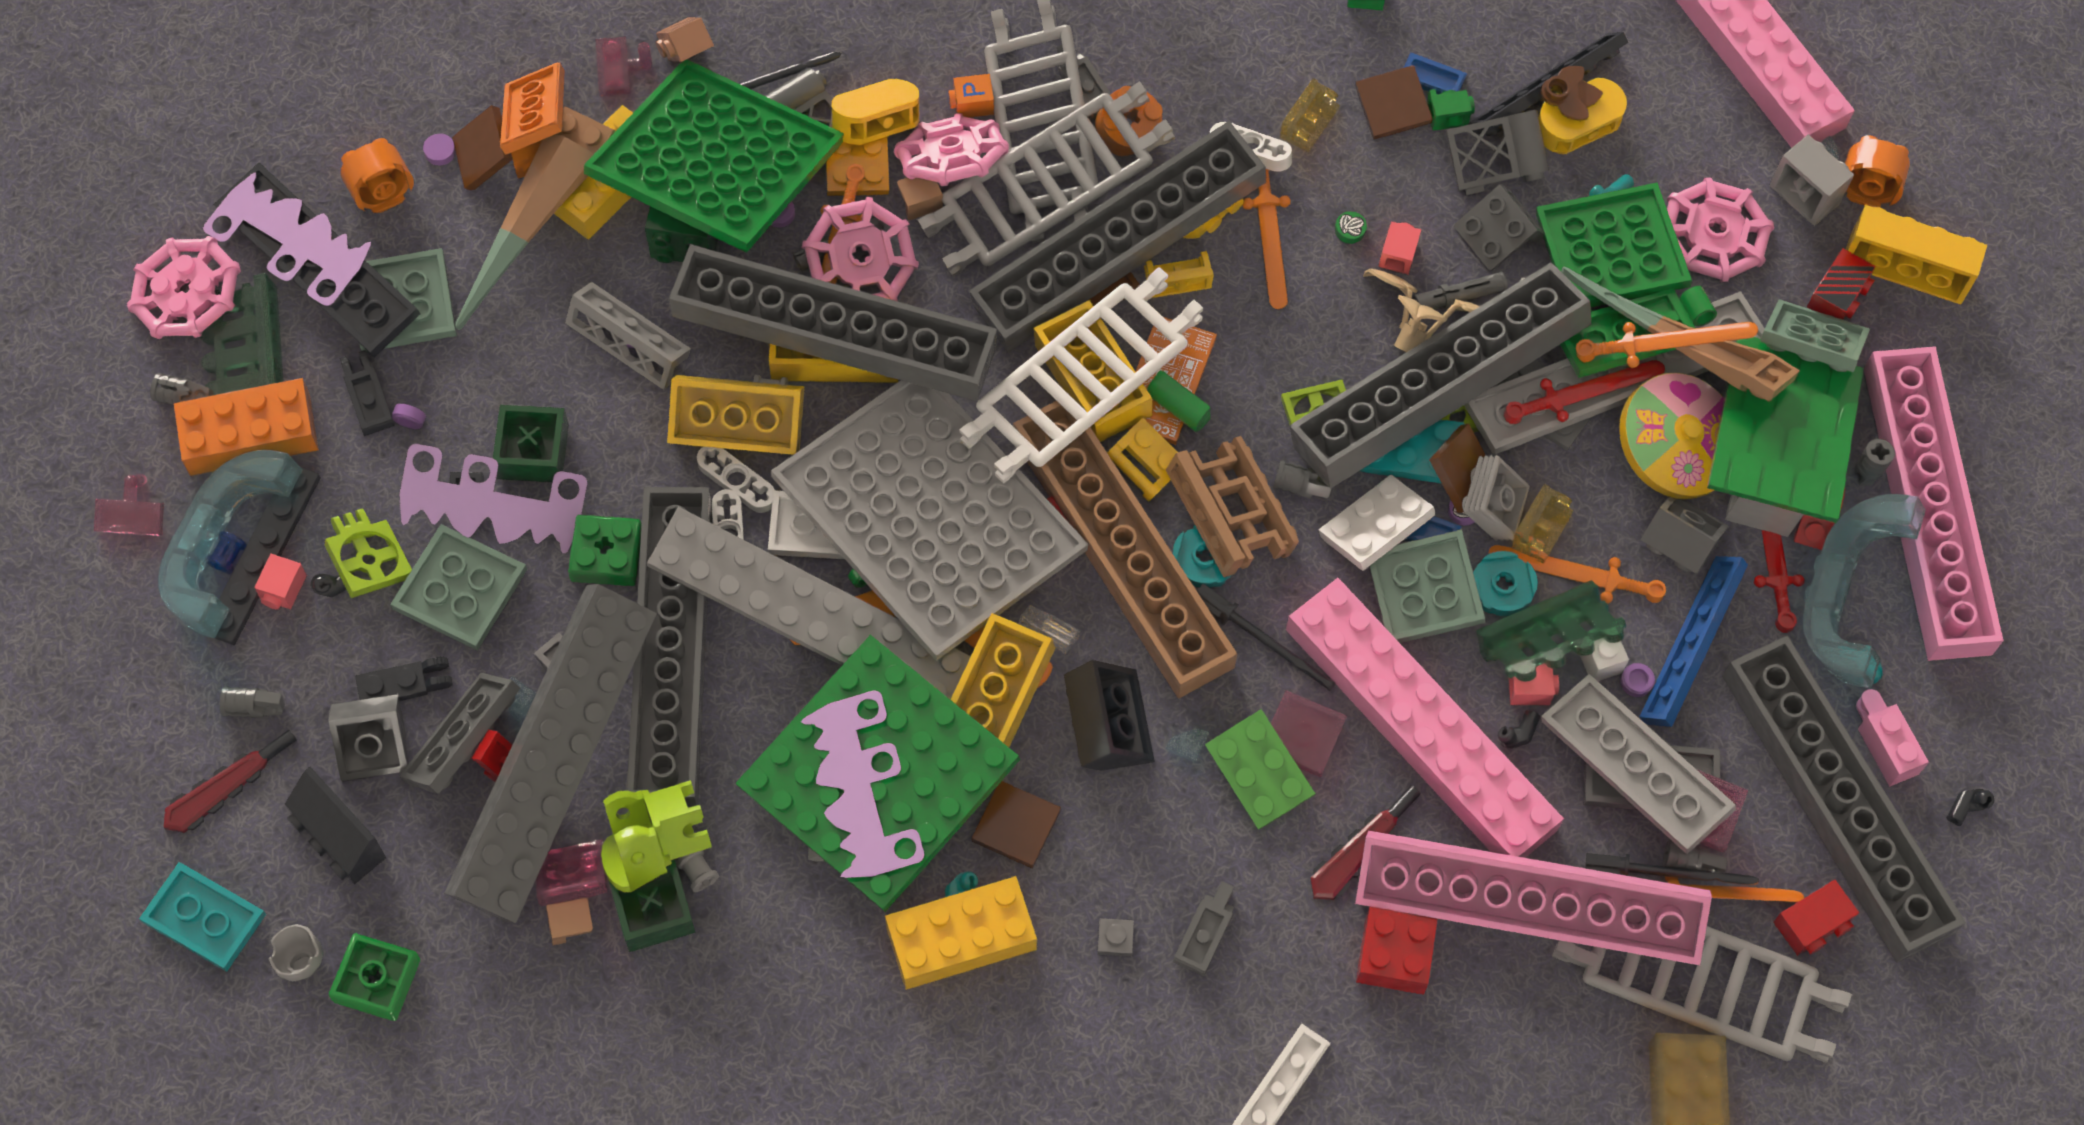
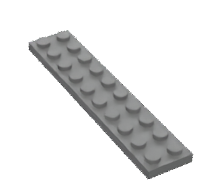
M1741 291L1712 302L1717 311L1716 318L1707 325L1695 326L1696 328L1753 322L1758 326V333L1754 337L1759 339L1762 338L1765 329ZM1677 349L1639 360V364L1651 360L1662 362L1665 365L1664 374L1683 373L1695 377L1710 371ZM1567 358L1494 386L1464 404L1492 454L1496 455L1626 403L1631 393L1646 381L1563 406L1564 410L1569 413V419L1565 422L1558 421L1556 413L1546 409L1524 416L1518 424L1508 423L1503 416L1508 403L1516 401L1522 404L1544 397L1545 390L1540 388V381L1544 378L1552 381V387L1556 391L1629 368L1625 364L1578 378Z
M680 507L675 511L647 562V566L841 666L871 634L950 700L971 657L954 648L935 661L899 619Z

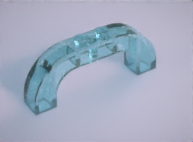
M257 450L239 455L224 463L202 484L190 507L187 509L175 535L172 537L159 568V592L167 608L196 633L215 638L230 610L214 594L199 590L200 577L232 515L244 501L262 493L289 497L303 469L288 453L274 450Z
M1886 494L1867 499L1855 505L1844 513L1831 528L1821 555H1818L1815 559V575L1812 584H1809L1805 591L1806 603L1803 612L1804 634L1810 649L1824 668L1837 679L1850 685L1872 689L1880 663V657L1872 646L1851 643L1839 637V621L1857 562L1864 549L1880 538L1889 536L1918 538L1926 512L1918 496Z

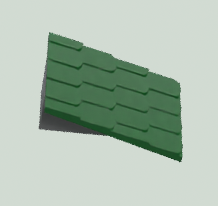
M1756 337L1736 340L1738 344L1773 353L1800 370L1795 381L1770 401L1754 396L1748 388L1746 391H1742L1730 383L1727 384L1707 488L1731 494L1725 520L1770 531L1788 537L1803 515L1837 523L1845 488L1863 368L1856 365L1854 372L1848 370L1840 372L1829 367V364L1818 360L1810 362L1801 359L1798 354L1787 350L1781 352L1770 349L1766 343L1760 342L1761 339Z

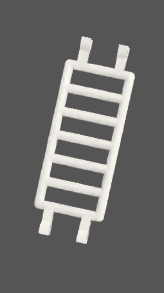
M1160 267L1152 272L1148 279L1135 290L1126 283L1121 284L979 399L976 403V408L982 415L959 429L963 435L960 441L970 449L987 431L995 426L1016 447L1008 456H1004L994 463V467L997 469L995 476L1003 484L1028 460L1036 467L1043 466L1187 347L1188 342L1182 334L1190 327H1194L1202 321L1203 317L1200 313L1203 311V307L1193 300L1170 323L1147 302L1154 295L1160 294L1168 287V284L1165 282L1168 274ZM1124 298L1171 342L1159 354L1111 310ZM1099 318H1102L1148 363L1134 373L1088 327ZM1077 336L1125 381L1113 392H1110L1064 348ZM1055 356L1100 402L1090 411L1086 412L1040 366ZM1029 375L1077 420L1064 432L1016 387ZM1005 395L1018 405L1053 440L1040 452L993 407Z

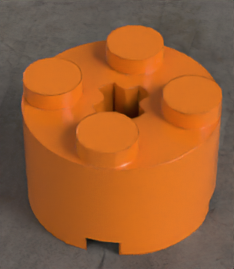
M1123 86L1110 96L1113 100H1116L1127 93L1131 86ZM1148 92L1146 95L1150 100L1142 106L1134 107L1123 114L1126 119L1128 118L1132 121L1131 127L1139 138L1151 132L1157 124L1162 122V106ZM1104 107L1100 109L1096 116L1095 126L1110 152L1118 156L1133 155L1134 152Z
M1871 135L1863 136L1860 142L1854 144L1849 149L1845 164L1854 174L1846 191L1847 198L1854 203L1871 207H1881V204L1889 202L1890 206L1896 204L1902 197L1910 166L1908 149L1902 145L1878 140Z
M378 138L372 143L356 150H350L341 158L343 163L341 178L360 210L365 211L364 208L371 209L373 213L384 212L401 204L405 200V192L408 188L411 191L414 186V178L398 150L384 138Z

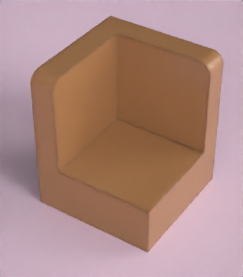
M904 178L897 182L899 191L906 204L908 221L936 212L943 207V194L937 182L921 178Z
M587 898L546 905L553 946L566 943V937L591 933L593 931Z

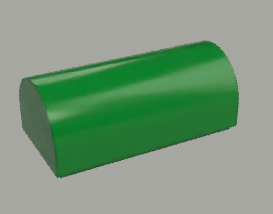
M1160 370L1148 385L1147 391L1152 399L1195 432L1200 431L1211 419L1210 406L1164 371Z

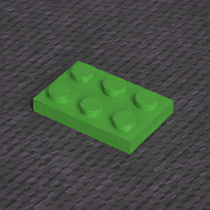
M1262 709L1205 744L1258 830L1316 795Z

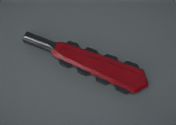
M287 730L263 749L249 754H240L234 758L231 766H222L213 773L211 779H202L192 786V791L188 794L181 793L170 800V805L165 808L164 828L185 833L187 830H195L204 822V817L207 814H215L220 810L228 797L235 798L243 791V785L247 782L253 783L260 778L261 771L266 767L268 761L297 741L290 730Z
M1410 786L1388 810L1382 811L1378 815L1371 814L1364 821L1365 827L1362 830L1355 829L1348 836V843L1346 845L1340 844L1331 852V859L1329 861H1322L1313 869V876L1310 878L1313 899L1334 900L1336 896L1342 897L1351 886L1350 880L1360 876L1368 831L1394 835L1393 829L1396 826L1397 819L1420 796L1417 788Z

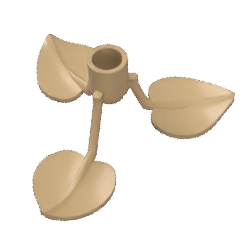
M1368 269L1363 277L1376 276L1382 281L1398 287L1405 294V296H1398V299L1404 305V312L1399 326L1402 330L1394 344L1395 347L1405 352L1410 351L1424 342V340L1429 339L1453 312H1472L1480 307L1470 302L1455 299L1454 304L1442 315L1433 308L1421 305L1413 300L1412 292L1417 293L1418 290L1406 280L1376 269ZM1409 313H1410L1413 318H1410V320H1409V322H1408ZM1422 319L1438 320L1427 332V325L1421 322Z

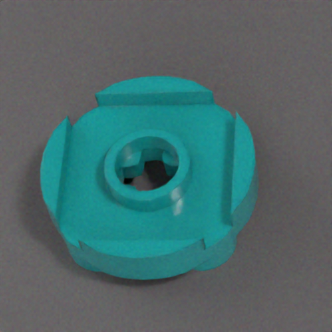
M1196 525L1185 533L1183 531L1174 543L1172 554L1192 585L1198 588L1203 583L1209 588L1222 586L1232 575L1223 577L1214 559L1202 562L1200 558L1196 557V553L1202 554L1203 550L1209 551Z
M1509 551L1493 552L1482 559L1473 574L1483 611L1499 616H1511L1522 612L1530 606L1537 590L1538 581L1536 572L1528 561L1525 563L1517 558V554ZM1500 577H1505L1506 582H1512L1513 586H1509L1508 590H1503L1496 584L1499 582Z

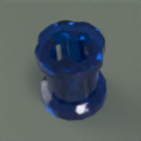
M221 531L218 535L219 542L212 555H207L205 562L216 570L231 574L234 570L232 565L240 551L245 550L247 544L238 536Z

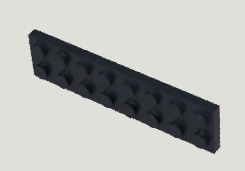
M259 162L213 205L218 208L231 190L255 172L254 192L259 193L272 189L273 195L270 203L283 199L298 198ZM303 202L298 218L299 225L317 216ZM244 220L237 228L270 260L283 245ZM331 229V240H333L338 235ZM283 255L277 260L276 265L284 273H287L294 268L296 261L291 255ZM307 259L292 280L308 295L307 290L323 268ZM365 260L358 272L331 305L325 306L314 300L374 358L421 314L410 301ZM330 279L322 280L317 285L316 292L320 297H329L335 292L336 284Z

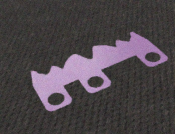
M256 172L251 174L231 190L204 224V232L218 241L224 242L231 237L243 220L283 244L267 265L268 271L284 281H289L309 259L322 267L323 270L309 286L307 293L319 303L325 306L331 305L360 269L371 246V242L365 243L360 248L348 249L346 234L331 240V224L324 213L299 225L298 218L302 200L283 199L270 203L273 190L269 189L255 193L253 183L256 178ZM220 216H227L232 222L230 229L223 234L215 233L212 228L214 220ZM283 255H291L296 261L294 268L287 273H281L276 268L277 260ZM325 279L333 280L336 284L335 292L329 297H320L316 292L317 285Z
M413 444L409 447L400 489V510L403 525L407 524L410 517L420 510H424L430 522L434 525L445 513L452 526L463 536L469 538L482 521L489 517L499 544L516 540L531 529L535 543L539 544L550 534H553L556 540L560 542L561 552H568L573 541L576 516L582 514L587 480L584 476L563 471L557 472L553 478L549 502L493 492L498 463L495 459L471 454L464 459L460 485L437 481L442 459L440 449L420 444ZM420 451L429 452L434 458V466L428 472H419L413 466V457ZM483 462L488 465L490 476L485 482L477 483L470 478L469 468L473 463ZM564 479H573L578 483L579 493L574 499L567 500L560 496L558 486Z
M875 690L827 704L801 721L804 724H815L817 728L823 730L814 748L829 751L827 757L820 764L816 784L844 790L843 795L828 807L824 814L837 828L851 833L840 844V848L856 855L851 863V867L843 871L840 876L845 878L876 876L919 863L924 858L921 839L916 830L910 829L884 837L870 783L899 774L901 770L896 747L891 743L862 751L856 731L881 723L886 719L887 713L882 695ZM865 699H872L879 706L878 714L869 720L861 718L857 712L859 703ZM878 752H887L893 758L892 767L883 773L875 771L871 765L873 756ZM902 838L912 839L916 844V852L909 859H900L895 854V844Z

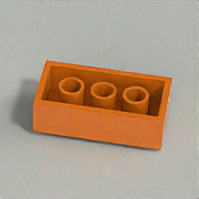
M303 378L174 403L181 459L190 476L319 450L310 394Z

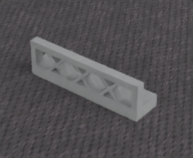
M593 282L572 295L565 322L568 326L663 390L670 385L675 367L689 357L691 348ZM579 311L586 315L589 325L577 318ZM603 327L611 332L614 341H610L605 337L602 330ZM627 344L635 348L639 358L630 354ZM651 361H655L664 368L662 375L655 371Z

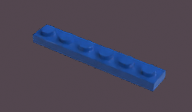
M1715 556L1639 716L1645 724L1673 726L1748 566L1742 557Z

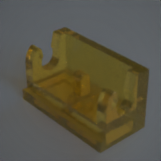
M1312 78L1283 120L1280 138L1309 153L1339 109L1340 105L1335 102L1338 94Z
M1544 484L1515 532L1512 549L1544 564L1573 515L1574 510L1569 508L1572 500Z

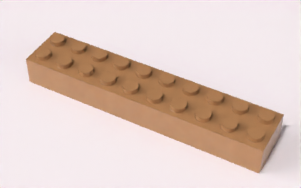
M1057 401L1040 409L1063 432L1077 421ZM1029 416L1013 423V427L1039 452L1053 441ZM1091 427L1043 466L1036 467L1028 460L1027 463L1048 496L1054 498L1070 525L1089 544L1085 554L1177 698L1179 699L1233 670L1236 664L1237 652Z

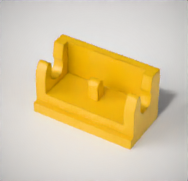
M1207 251L1200 252L1201 256L1197 259L1153 266L1152 260L1146 261V265H1144L1146 280L1158 267L1168 274V278L1165 280L1168 287L1152 298L1212 288L1214 274Z

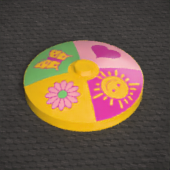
M1683 373L1658 375L1641 384L1631 393L1620 417V440L1628 463L1645 484L1663 495L1677 499H1694L1714 491L1707 488L1724 404L1723 396L1705 381Z

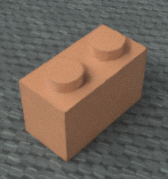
M688 17L656 33L659 39L656 41L658 51L663 58L667 57L669 61L682 62L714 46L702 18Z

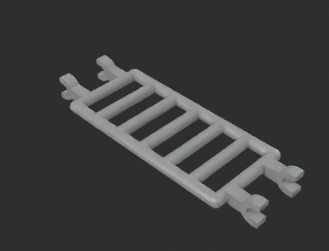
M1037 0L1043 30L1010 39L1009 21L1005 18L1003 9L991 11L997 43L987 45L984 53L987 71L990 74L995 121L1000 126V133L1003 139L1009 144V151L1017 147H1012L1010 133L1061 120L1085 105L1072 29L1069 25L1057 26L1055 8L1053 5L1051 6L1050 0ZM1061 38L1063 52L999 69L997 55ZM1066 64L1068 78L1003 95L1001 83L1003 80ZM1070 90L1071 105L1010 121L1007 120L1005 108L1007 106ZM1076 124L1077 131L1065 133L1062 136L1068 145L1079 143L1081 157L1078 160L1094 184L1097 185L1098 178L1092 146ZM1049 141L1035 151L1036 153H1041L1056 148ZM1065 161L1046 166L1052 177L1071 173ZM1015 163L1009 166L1020 185L1040 181L1033 170L1016 174ZM1081 185L1061 190L1068 201L1085 192ZM1006 186L1010 212L1013 214L1023 213ZM1049 194L1029 198L1038 213L1040 208L1055 205ZM1088 205L1074 213L1075 221L1089 213ZM1025 216V225L1026 228H1028L1029 226H1031V223ZM1044 233L1032 239V243L1045 241Z
M1140 81L1116 100H1113L1108 93H1102L1001 156L989 169L988 175L966 178L943 193L942 202L945 206L934 213L918 219V222L927 237L930 238L937 234L943 226L954 220L970 245L942 258L952 276L962 272L967 265L978 258L984 266H991L1152 164L1153 159L1149 152L1159 145L1171 142L1175 139V136L1172 133L1171 126L1165 119L1157 124L1151 132L1139 138L1123 115L1132 108L1142 106L1150 101L1146 95L1147 91ZM1103 107L1138 158L1124 168L1120 167L1088 119L1089 116ZM1076 124L1111 174V176L1097 185L1094 184L1062 136L1063 132ZM1049 141L1053 143L1085 191L1071 201L1067 200L1035 151ZM1025 157L1058 207L1057 210L1044 218L1040 216L1009 168L1010 165ZM996 174H999L1031 223V226L1015 235L982 184ZM970 190L973 191L1005 241L991 251H988L956 199Z
M1709 926L1706 928L1701 963L1696 967L1683 1007L1664 1000L1676 961L1662 959L1651 994L1631 987L1641 955L1627 953L1619 979L1615 981L1598 974L1607 949L1593 946L1590 952L1577 947L1572 942L1561 940L1555 946L1552 957L1585 968L1583 974L1584 983L1784 1061H1790L1796 1049L1810 1055L1812 1058L1827 1063L1828 1059L1833 1057L1836 1044L1801 1033L1810 1002L1813 1000L1826 1005V1007L1843 1013L1844 1008L1849 1006L1852 996L1848 992L1818 984L1819 971L1813 966ZM1718 945L1736 951L1738 954L1717 1018L1713 1019L1696 1011ZM1754 958L1771 966L1750 1031L1747 1032L1729 1024L1750 959ZM1785 970L1803 977V981L1781 1045L1762 1036L1783 971Z

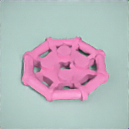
M956 113L951 118L931 123H918L915 130L904 141H900L895 145L894 154L900 159L903 166V174L907 178H921L938 182L940 186H948L949 182L973 176L984 177L988 175L989 169L1001 156L1008 153L1009 144L1003 139L1000 133V126L994 120L982 121L963 117L962 113ZM982 153H987L983 158L980 157Z
M1704 178L1703 182L1669 195L1667 198V211L1676 236H1684L1688 246L1691 248L1690 252L1687 253L1678 240L1689 271L1720 279L1722 283L1728 282L1730 278L1753 267H1761L1765 263L1764 255L1770 233L1774 230V223L1766 217L1752 196L1753 191L1748 188L1743 190L1713 181L1712 178ZM1702 195L1706 198L1704 203L1699 205L1698 203L1693 204L1690 202ZM1716 195L1735 200V202L1718 198ZM1743 206L1746 208V210L1753 218V220L1749 221L1747 217L1746 219L1743 217V215L1741 214V208ZM1679 211L1687 214L1685 224H1676ZM1717 223L1720 225V229L1725 232L1715 233L1709 227H1713ZM1749 232L1757 233L1754 246L1746 242ZM1740 252L1745 256V258L1729 265L1728 259L1732 258L1735 254ZM1698 255L1718 260V266L1696 259Z
M866 197L865 200L833 207L827 205L823 208L824 213L807 240L802 242V249H805L811 278L830 282L834 277H837L842 283L852 286L851 289L860 291V287L877 284L881 292L872 295L898 301V295L919 265V262L915 259L908 230L910 225L908 221L897 217L875 203L873 198ZM862 213V221L845 225L842 217ZM873 215L891 228L887 232L880 231L874 227V224L870 223L871 216ZM832 224L838 230L830 244L820 242ZM896 235L902 256H894L890 239ZM861 246L863 251L869 252V256L865 257V262L863 263L859 262L858 259H854L852 255L856 252V247ZM818 252L828 253L831 271L823 274ZM891 265L901 267L889 285L884 279Z
M207 236L205 239L175 240L171 237L166 239L164 246L142 264H136L133 269L136 273L131 300L127 302L129 312L134 313L150 330V335L154 338L161 339L163 336L200 337L207 327L225 312L232 311L235 306L233 298L237 275L241 272L240 265L223 251L218 245L216 238ZM181 252H199L197 258H192L189 255H182ZM169 257L172 258L173 261L158 273L154 271ZM212 258L220 265V268L212 271L207 266ZM147 280H150L152 295L144 297ZM219 282H223L221 295H217L214 292L215 285L218 287ZM190 283L188 285L190 290L187 293L179 292L183 285ZM157 306L163 311L158 319L149 311ZM177 317H185L188 320L187 323H173V320H178Z

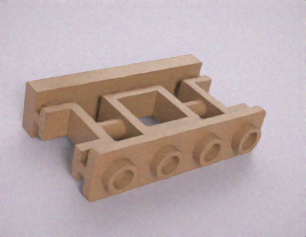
M1241 436L1235 437L1231 443H1228V441L1223 442L1216 452L1219 459L1207 463H1202L1196 450L1190 453L1185 450L1174 455L1166 468V472L1223 577L1235 574L1240 567L1242 569L1248 568L1254 559L1251 551L1267 546L1274 559L1290 556L1299 543L1296 530L1288 522L1282 511L1281 503L1272 493L1266 476L1260 471L1253 458L1251 449L1246 446ZM1233 468L1238 478L1229 481L1225 471ZM1212 476L1216 485L1207 488L1202 478ZM1238 492L1248 513L1232 517L1221 497ZM1262 521L1268 532L1258 534L1254 525ZM1241 529L1245 539L1237 542L1232 531Z

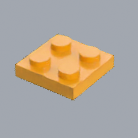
M887 137L862 145L843 142L826 161L827 196H844L847 184L846 170L852 164L861 165L865 171V177L863 182L859 184L857 195L889 194Z

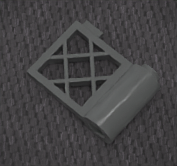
M807 68L765 95L804 115L809 112L808 117L832 128L833 99L825 90L827 82L819 70L814 71L811 68ZM825 103L831 110L830 120L812 117L814 108Z
M1537 110L1446 130L1458 191L1465 189L1466 195L1485 191L1484 185L1522 176H1525L1526 182L1545 178L1543 172L1549 171ZM1501 124L1504 137L1498 147L1485 140L1483 136L1489 127ZM1483 128L1480 135L1473 132V130ZM1466 132L1476 139L1467 154L1457 148L1455 134ZM1479 142L1494 150L1486 165L1471 157ZM1504 144L1506 146L1507 153L1501 150ZM1498 153L1509 160L1511 173L1499 175L1489 169ZM1458 154L1464 157V160L1461 164ZM1468 160L1483 169L1476 181L1464 183L1462 169ZM1486 172L1493 176L1482 179Z

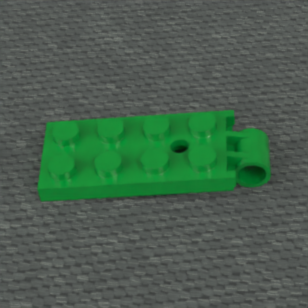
M1694 286L1683 292L1680 299L1674 289H1668L1629 300L1692 328L1707 325L1717 316V311L1702 286ZM1609 306L1592 311V324L1560 345L1577 377L1581 378L1627 364L1628 356L1624 352L1598 355L1592 361L1582 362L1576 354V345L1579 341L1589 339L1593 343H1605L1622 340L1626 334L1623 331V326L1628 322H1632L1636 327L1633 336L1652 333ZM1676 348L1637 352L1635 354L1639 360L1676 350Z

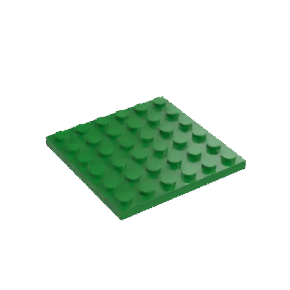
M686 59L673 70L584 164V174L747 253L843 143L844 133Z
M870 634L735 784L833 869L842 874L843 871L851 867V863L856 857L855 854L840 848L842 841L851 833L833 825L826 818L824 812L843 795L844 790L816 784L820 764L827 757L829 751L814 748L823 730L817 728L815 724H804L801 721L827 704L873 690L880 692L887 713L886 719L881 723L856 730L862 751L891 743L896 747L901 770L899 774L870 783L884 837L910 829L916 830L921 839L924 858L919 863L876 876L849 877L845 879L886 912L1021 759L1018 754ZM872 699L861 701L857 708L858 715L866 720L874 718L879 711L877 702ZM878 752L872 758V768L880 773L888 771L893 765L892 756L887 752ZM902 838L897 841L894 847L896 856L900 859L911 858L916 852L915 842L909 838Z

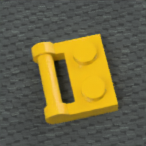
M1144 418L1107 452L1113 463L1144 493L1142 496L1148 502L1171 480L1166 472V468L1174 455L1178 453ZM1124 449L1157 480L1154 484L1122 453Z

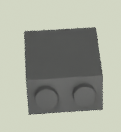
M1669 497L1658 509L1640 540L1645 542L1646 547L1655 554H1665L1673 559L1674 564L1683 571H1693L1697 574L1729 526L1685 499Z
M398 694L331 704L328 722L341 781L403 772L408 765L404 720Z

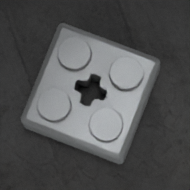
M1492 455L1490 457L1485 456L1484 458L1479 456L1476 467L1471 471V485L1468 496L1463 499V511L1495 541L1498 539L1508 541L1509 538L1513 541L1516 537L1530 486L1498 455L1495 457Z

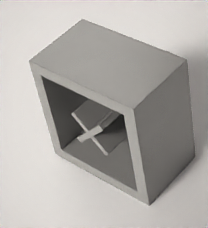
M1808 134L1782 156L1769 186L1815 226L1840 205L1854 174L1845 163L1838 161L1831 155L1821 142L1814 140Z

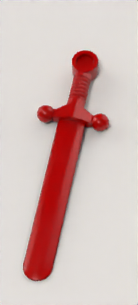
M1651 360L1639 364L1635 368L1629 367L1556 391L1552 387V381L1544 378L1540 381V388L1545 390L1544 397L1522 404L1516 401L1510 402L1506 406L1503 416L1508 423L1518 424L1524 416L1549 409L1556 413L1558 421L1565 422L1569 419V413L1564 410L1563 406L1664 374L1665 365L1658 360Z
M1761 530L1769 577L1758 575L1754 578L1753 583L1759 588L1767 585L1774 589L1778 613L1775 625L1779 631L1788 633L1794 629L1797 618L1789 607L1787 587L1792 584L1800 587L1805 583V579L1801 574L1788 576L1781 535Z

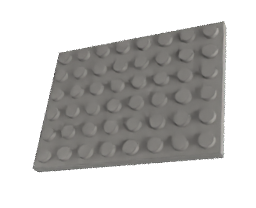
M901 380L772 469L771 477L937 661L984 627L991 613L999 616L1086 552L1089 544L1019 469L1004 484L995 476L997 469L994 467V463L1006 455L986 433L970 449L960 441L963 435L959 429L974 420L949 393Z

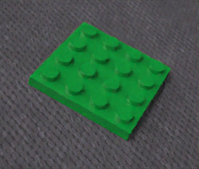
M1658 183L1536 207V217L1544 233L1543 238L1551 263L1560 271L1563 267H1567L1627 300L1668 289L1680 290L1691 287L1692 279ZM1572 282L1590 300L1591 307L1606 304Z

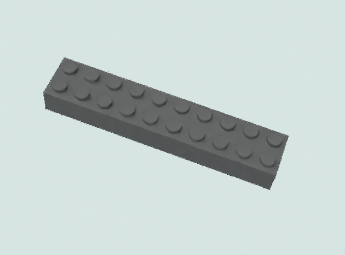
M1227 121L971 289L969 292L972 304L989 327L997 329V339L1009 353L1034 336V327L1086 302L1266 183V167L1232 123Z
M691 244L669 297L672 317L977 402L997 348L996 328Z
M1552 263L1547 264L1291 424L1290 430L1294 449L1330 489L1590 326L1592 324L1590 300Z
M644 487L637 603L657 614L634 662L627 790L631 792L649 790V793L691 780L694 794L684 798L687 807L698 805L708 597L648 567L647 562L678 507L711 523L712 499L709 487Z
M600 584L586 585L444 894L503 921L517 922L657 613Z
M1788 635L1730 662L1722 677L1896 963L1955 935L1966 923Z

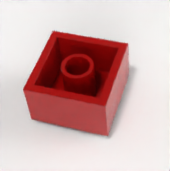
M1369 907L1365 918L1356 983L1424 995L1429 984L1438 919Z

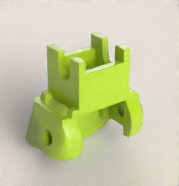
M691 780L649 793V790L636 792L628 790L617 791L603 800L613 834L607 837L602 845L601 857L608 880L616 889L622 892H632L660 875L667 873L666 867L672 864L671 860L712 847L707 830L694 833L692 828L693 825L702 823L704 817L700 805L687 807L684 797L694 794ZM621 808L628 809L626 814H617V811Z

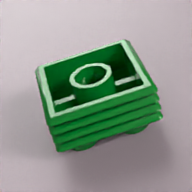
M577 515L568 569L571 581L634 586L641 546L642 525L640 519ZM604 546H610L611 549H608L606 554H601L600 549H603Z
M354 933L329 991V997L336 1004L396 1021L419 966L420 958L416 951ZM377 971H379L382 976L381 979L371 983L368 976H375Z

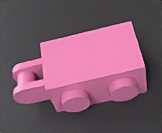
M1874 689L1864 691L1856 703V709L1863 720L1858 730L1889 787L1919 775L1929 761L1897 704L1887 707L1880 693Z

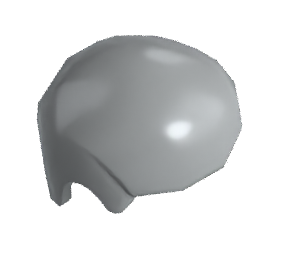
M295 924L284 927L271 940L273 954L272 957H269V961L276 974L284 980L293 982L309 978L322 962V945L306 926Z

